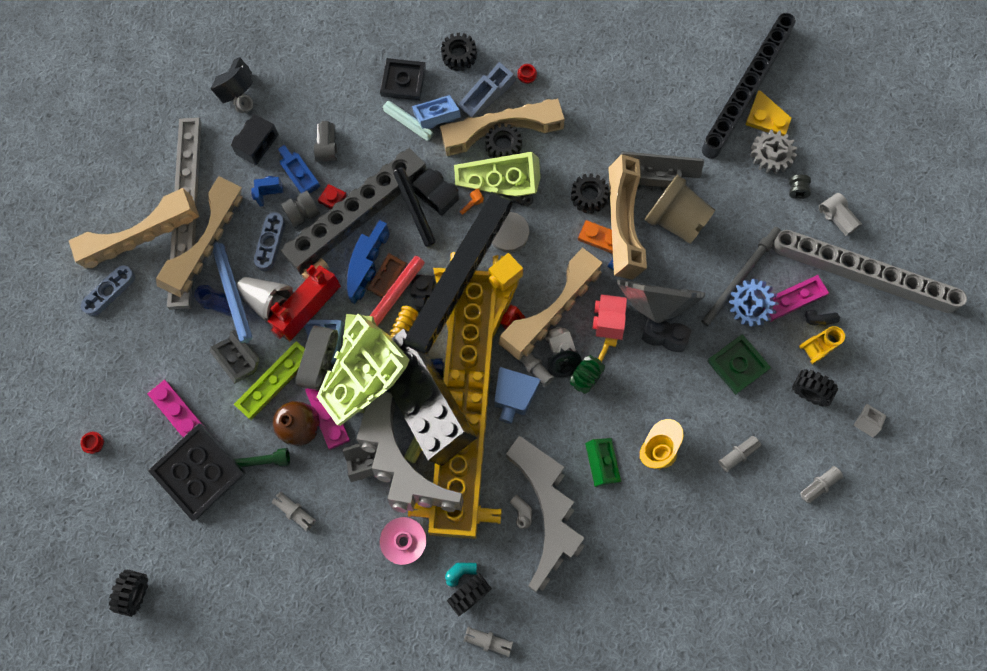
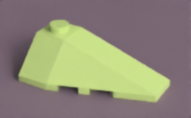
M533 152L454 165L456 186L515 197L536 194L541 178L539 158Z

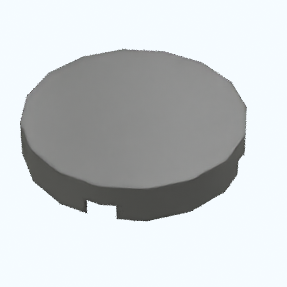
M509 212L492 242L493 247L507 253L516 252L523 248L528 241L530 232L525 218L518 213Z

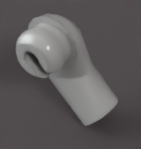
M515 495L509 503L518 510L516 524L520 529L528 528L532 523V508L518 495Z

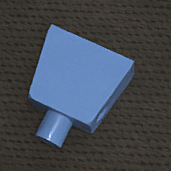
M502 367L499 368L494 403L495 407L502 409L500 421L512 424L515 413L525 415L539 388V378Z

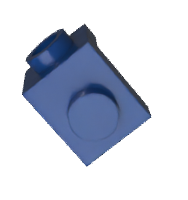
M274 176L254 180V188H251L252 198L257 201L260 207L264 206L263 195L283 193V184L280 178Z

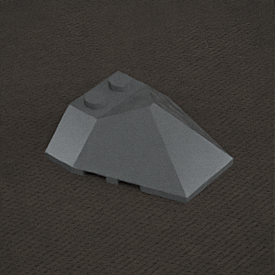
M617 279L616 282L633 307L639 311L638 313L644 314L657 323L679 316L705 297V292L671 289Z

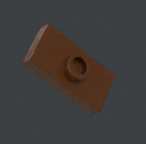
M389 253L367 290L383 298L408 264Z

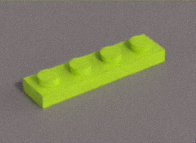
M296 341L234 405L247 418L252 420L297 374L305 348Z

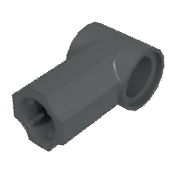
M321 121V123L317 124V143L314 144L316 162L337 161L335 153H337L335 124L329 121Z

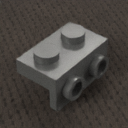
M236 330L230 331L228 339L210 347V353L234 384L257 372L259 357L255 351H251L246 343L239 341Z
M359 444L343 449V454L347 461L348 476L351 482L374 476L372 465L376 451L373 453L366 452L360 448Z

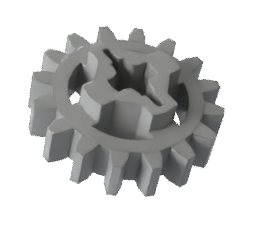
M770 130L768 135L762 132L761 136H757L751 146L752 152L750 157H755L753 164L759 163V170L766 168V173L773 170L777 174L779 169L785 172L787 167L790 168L797 156L795 154L797 147L792 146L794 140L788 141V134L781 136V131L774 134L773 130Z

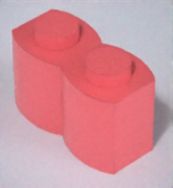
M601 294L600 301H595L594 313H597L598 317L594 316L592 329H596L597 337L622 340L625 328L627 298Z

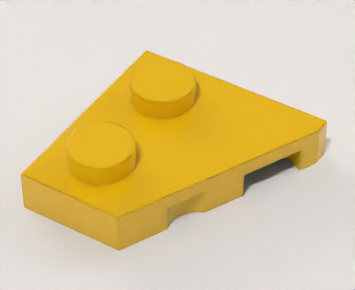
M758 90L745 125L767 133L770 130H773L774 134L781 131V136H784L787 133L791 117L762 91Z

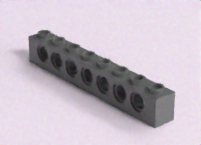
M410 148L400 152L392 162L385 164L377 174L367 178L362 186L352 190L342 202H337L328 213L321 215L313 225L303 229L298 237L288 241L283 249H281L282 254L301 275L304 269H308L311 265L315 264L402 193L393 174L394 170L403 167L412 185L427 170L426 164ZM386 182H389V183H390V184L387 185V186H382L383 183H386ZM369 195H374V197L370 199L366 198ZM352 208H358L356 211H350ZM342 220L340 224H334L336 221ZM321 233H326L324 237H318ZM305 246H310L308 250L302 251Z

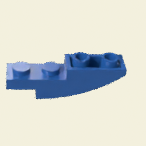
M381 220L378 221L369 237L361 234L353 250L347 274L348 297L353 304L358 299L361 300L363 298L367 283L372 282L375 277L376 268L373 261L379 255L381 244H385L389 238L390 233L387 223Z

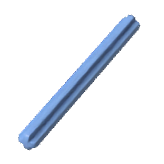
M216 242L214 243L213 254L238 338L241 343L247 344L253 338L225 246L223 243Z

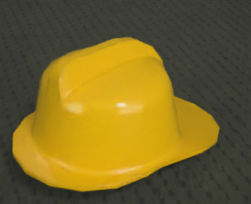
M665 419L653 426L640 450V459L645 466L660 470L670 467L676 461L677 452L684 437L683 429L678 422Z

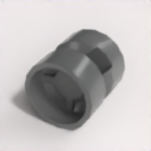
M307 190L299 194L296 201L289 199L281 204L294 228L303 224L306 217L311 219L320 214Z

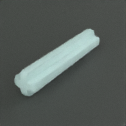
M387 101L383 105L384 112L425 140L429 141L433 137L432 129H422L416 118L391 101Z

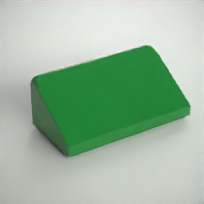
M612 438L593 439L586 442L585 445L594 486L598 487L621 482Z

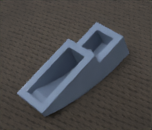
M499 62L487 77L485 75L481 77L458 106L471 118H474L506 92L517 79L511 71Z

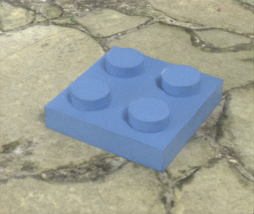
M450 95L412 106L413 113L422 129L434 128L437 124L443 122L450 123L455 121L456 118L461 117L459 108Z

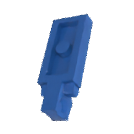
M285 145L278 148L283 158L280 160V164L300 194L306 190L310 194L321 187L298 153L294 152L291 154Z

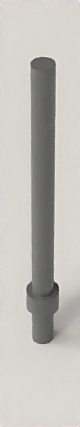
M774 227L766 238H762L757 250L701 322L708 327L731 298V292L737 290L736 286L741 285L764 253L769 252L774 245V240L781 232L778 227Z

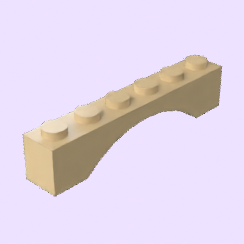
M547 99L537 104H526L523 107L509 108L494 114L488 113L477 118H467L464 121L446 123L440 126L446 155L451 156L467 152L476 141L485 136L486 133H489L490 128L494 130V125L498 124V127H501V123H504V127L511 124V127L528 128L548 133L564 129L565 119L559 100Z
M621 154L609 167L614 276L633 280L647 269L646 249L640 244L634 226V203L641 177L639 159Z
M218 176L209 191L211 215L204 234L187 252L166 261L156 277L157 287L178 297H182L184 292H189L193 284L192 278L195 274L198 275L203 268L202 261L205 257L208 258L213 251L214 246L212 244L215 240L218 241L224 231L222 228L225 223L229 224L231 221L234 207L240 206L243 200V196H241L242 187Z
M181 188L164 196L155 210L134 227L112 234L86 232L69 240L75 262L84 268H93L107 259L115 258L122 252L133 250L144 242L152 241L161 234L169 233L174 228L191 223L199 217L193 197L184 188Z
M581 248L569 261L566 271V285L559 298L549 308L535 316L514 320L500 335L499 345L518 360L523 355L527 357L535 347L533 344L537 340L542 341L548 333L547 329L551 325L555 326L560 321L564 310L569 311L575 304V298L578 295L582 297L589 288L587 285L591 281L595 282L600 277L602 262L584 248Z

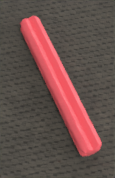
M413 257L370 314V316H373L377 326L423 267L425 262L420 257Z

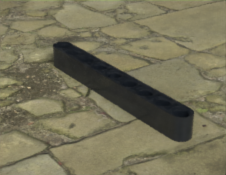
M782 13L777 18L706 136L702 147V153L705 157L715 158L720 154L790 36L796 22L792 14Z
M493 192L490 194L409 330L405 339V346L425 355L429 353L512 208L513 200Z

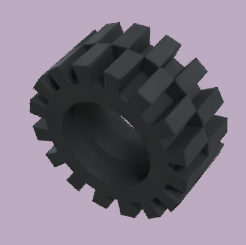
M457 33V36L450 34V39L448 37L445 38V42H442L441 47L442 60L445 66L448 65V68L451 70L454 67L455 71H458V68L464 71L465 66L469 69L471 64L474 65L477 51L475 41H472L471 36L467 38V34L463 33L460 36V33ZM456 48H463L466 50V53L462 56H455L452 54V51Z
M501 123V127H498V124L494 125V130L490 128L489 133H486L485 139L488 156L498 158L520 154L522 148L520 131L517 132L515 126L511 129V124L504 127V123ZM500 138H507L511 141V146L499 148L496 146V142Z
M590 173L589 177L583 174L582 179L579 176L576 182L574 181L571 201L573 200L574 206L577 205V210L583 209V213L590 211V214H592L594 210L599 212L601 207H605L609 196L608 183L605 184L606 180L604 178L600 180L599 175L594 178L593 173ZM586 188H593L597 191L598 196L592 200L583 197L582 191Z
M804 369V371L801 370L792 385V390H794L795 394H799V397L805 398L808 402L811 401L814 405L818 404L822 407H828L838 391V385L834 384L833 380H829V377L826 375L822 376L821 373H815L814 370L808 371Z
M125 569L119 574V578L115 580L116 585H113L111 589L113 593L109 597L111 598L109 609L113 613L132 617L139 611L140 604L143 603V597L146 594L145 590L148 588V584H146L148 578L144 573Z
M479 573L458 589L447 602L459 617L482 599L492 588Z

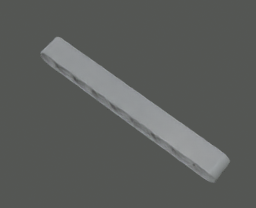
M790 230L781 231L773 242V250L779 255L945 313L955 312L967 301L965 292L959 288ZM781 240L785 241L788 245L782 244ZM802 248L807 249L808 252H804ZM822 255H826L829 260L825 259ZM843 262L848 263L849 267L845 266Z

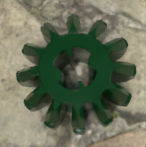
M591 355L585 357L571 376L570 384L583 394L590 392L602 376L605 365L596 357L594 358Z

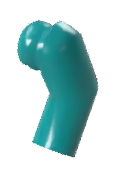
M459 562L453 565L446 572V584L450 587H455L464 574L477 575V563Z

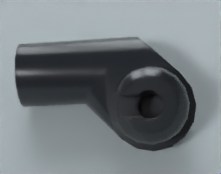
M532 195L504 196L513 200V203L516 202L523 206H529L533 203Z
M809 310L805 313L806 322L810 325H830L840 321V316L836 312L817 315L816 310Z

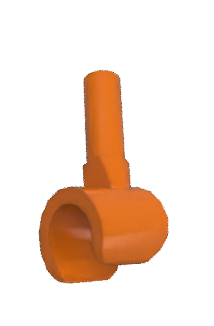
M475 189L470 193L472 200L459 211L462 215L474 205L481 204L484 201L479 189Z

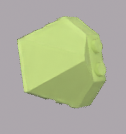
M361 314L355 317L343 336L345 342L341 351H337L334 356L337 360L332 372H327L317 395L319 401L339 426L391 388L406 369L410 360L386 332Z

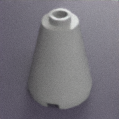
M244 277L236 283L240 298L267 323L268 319L274 314L270 308L276 302L282 306L294 293L293 288L287 284Z

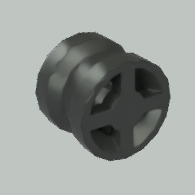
M795 175L789 179V185L791 186L789 195L791 198L804 199L811 195V189L809 188L811 178L808 175Z

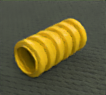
M402 306V312H399V318H396V323L393 324V329L390 330L391 335L389 336L393 338L403 328L409 331L419 315L417 310L409 306Z

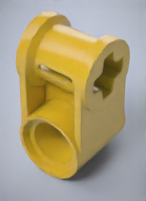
M832 326L806 340L799 348L804 349L813 365L842 344L845 340V333L841 328ZM828 335L833 336L836 339V343L831 342L828 339Z

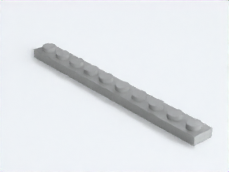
M200 118L179 119L175 191L184 188L193 197L197 208L202 122ZM196 219L189 224H183L174 228L172 231L170 259L180 256L195 245ZM192 287L188 293L184 292L182 297L168 292L167 307L170 310L191 309Z

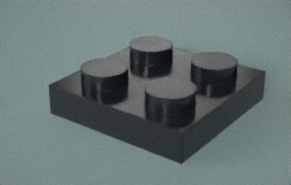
M387 58L380 89L381 97L420 101L426 63Z

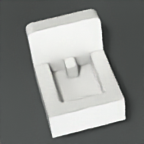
M553 328L545 336L552 353L560 352L561 348L564 351L568 348L576 351L571 334L565 328Z

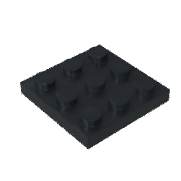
M197 424L148 470L192 521H196L246 474L202 424Z

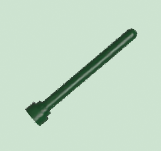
M281 448L270 455L234 460L240 467L271 463L283 467L290 465V452L288 448Z

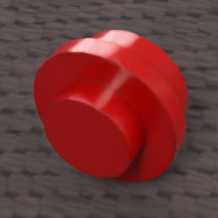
M524 64L518 69L517 77L522 83H532L537 78V71L533 65Z
M88 432L81 438V448L88 454H95L103 448L104 438L97 432Z

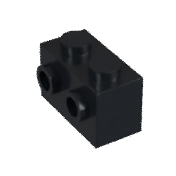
M253 114L245 122L241 132L233 138L231 147L237 156L257 165L279 134L273 123Z

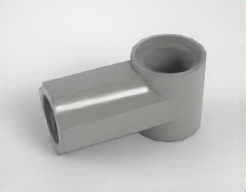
M840 193L834 194L819 205L820 213L823 212L827 220H832L845 236L850 235L862 225L848 208L846 198Z

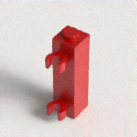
M311 265L306 270L309 277L284 304L280 306L276 302L270 308L274 313L268 319V323L272 327L271 332L277 338L281 339L283 337L290 342L341 287L335 274L320 265L316 269L314 265Z

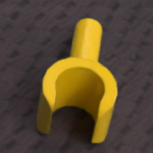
M605 338L603 349L598 356L601 362L609 346L616 347L618 339Z

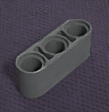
M316 325L312 327L297 372V386L320 391L329 371L337 345V330Z

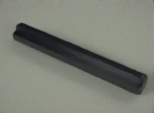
M403 167L394 170L393 174L423 243L426 247L433 245L436 240Z

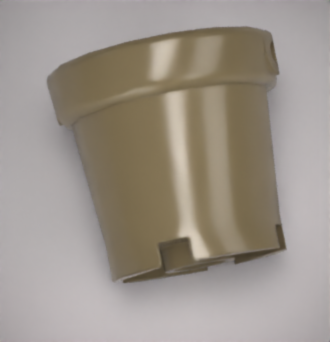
M676 175L648 213L645 221L652 226L658 224L691 244L700 230L709 221L715 209L686 186L685 179Z

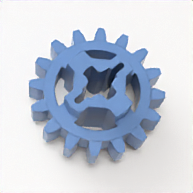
M752 279L751 283L745 280L743 281L744 286L737 285L738 292H731V295L735 298L729 301L730 304H734V308L730 311L737 313L734 317L735 320L742 319L741 324L747 325L749 323V326H756V323L764 325V320L771 321L770 313H777L773 306L779 305L778 302L773 300V298L778 296L776 293H771L773 287L766 286L765 281L758 283V279ZM751 301H756V305H751Z

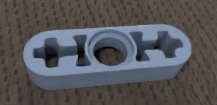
M279 213L269 214L264 221L254 256V263L261 271H268L275 264L285 228V221ZM277 219L279 224H275L274 233L272 232L273 226L271 222H275V220ZM268 238L275 239L274 245L270 247L265 246L264 243ZM266 255L269 262H265L264 265H262L260 260H264Z
M128 266L117 267L82 300V311L89 316L99 315L134 282L135 273ZM122 273H124V274H126L128 277H127L126 279H124V278H122L120 275H121ZM112 286L114 288L113 293L109 296H104V290ZM98 295L103 299L102 302L97 298ZM94 303L96 307L92 309L89 304Z

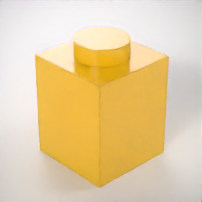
M509 253L488 269L489 282L494 288L497 289L499 287L502 292L523 277V267Z

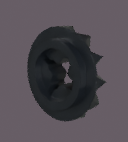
M561 348L560 352H553L552 357L548 358L547 368L549 373L555 377H568L573 375L580 365L582 358L577 350L573 351L571 348H568L564 351Z

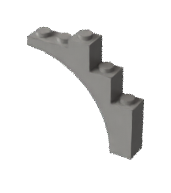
M384 392L368 404L360 425L357 441L360 448L370 453L376 451L372 465L375 477L383 482H390L392 480L387 498L390 507L397 512L404 513L407 510L414 511L415 503H418V505L426 508L438 506L448 512L462 511V493L444 489L426 480L402 456L394 437L393 417L396 402L392 394Z
M519 436L506 453V458L519 468L530 482L538 497L544 519L545 537L543 553L538 569L528 586L536 593L538 589L543 591L550 581V578L547 577L552 569L557 571L564 560L560 557L562 554L569 559L573 555L578 557L585 545L581 543L584 537L562 522L563 519L568 521L575 511L571 508L574 501L552 487L553 485L558 486L565 475L562 474L564 466Z

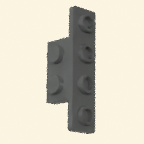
M621 152L622 155L639 159L641 176L639 185L648 187L659 186L667 188L676 175L700 178L704 165V159Z

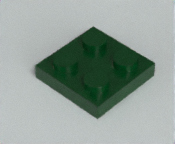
M743 334L707 360L735 395L771 369V366Z

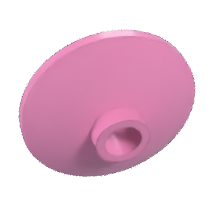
M400 517L390 521L380 535V548L383 555L395 564L406 565L413 563L423 554L426 547L424 529L417 521L411 518ZM403 537L408 539L406 546L400 545V539Z

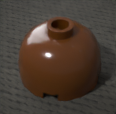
M298 401L283 404L273 418V428L276 436L284 443L294 446H303L311 442L317 434L315 433L317 426L320 425L319 416L314 407Z

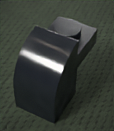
M241 57L233 60L228 72L216 76L210 89L223 104L232 101L250 88L253 83L250 79L252 71Z

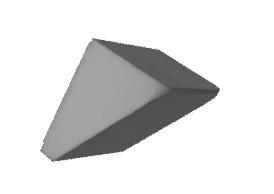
M866 404L854 426L869 436L875 437L882 429L886 415Z

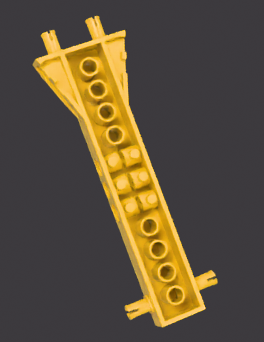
M456 252L450 254L451 260ZM499 255L493 256V265L499 261ZM433 268L436 283H438L446 268ZM476 271L446 322L448 339L443 381L477 436V439L443 466L435 463L433 483L444 489L462 493V511L448 512L438 506L426 508L418 505V503H415L414 509L418 510L408 511V517H426L429 519L428 533L430 536L476 539L477 526L480 522L501 524L500 516L502 509L481 508L479 502L493 337L519 285V280L502 292L499 287L496 289L489 282V271Z

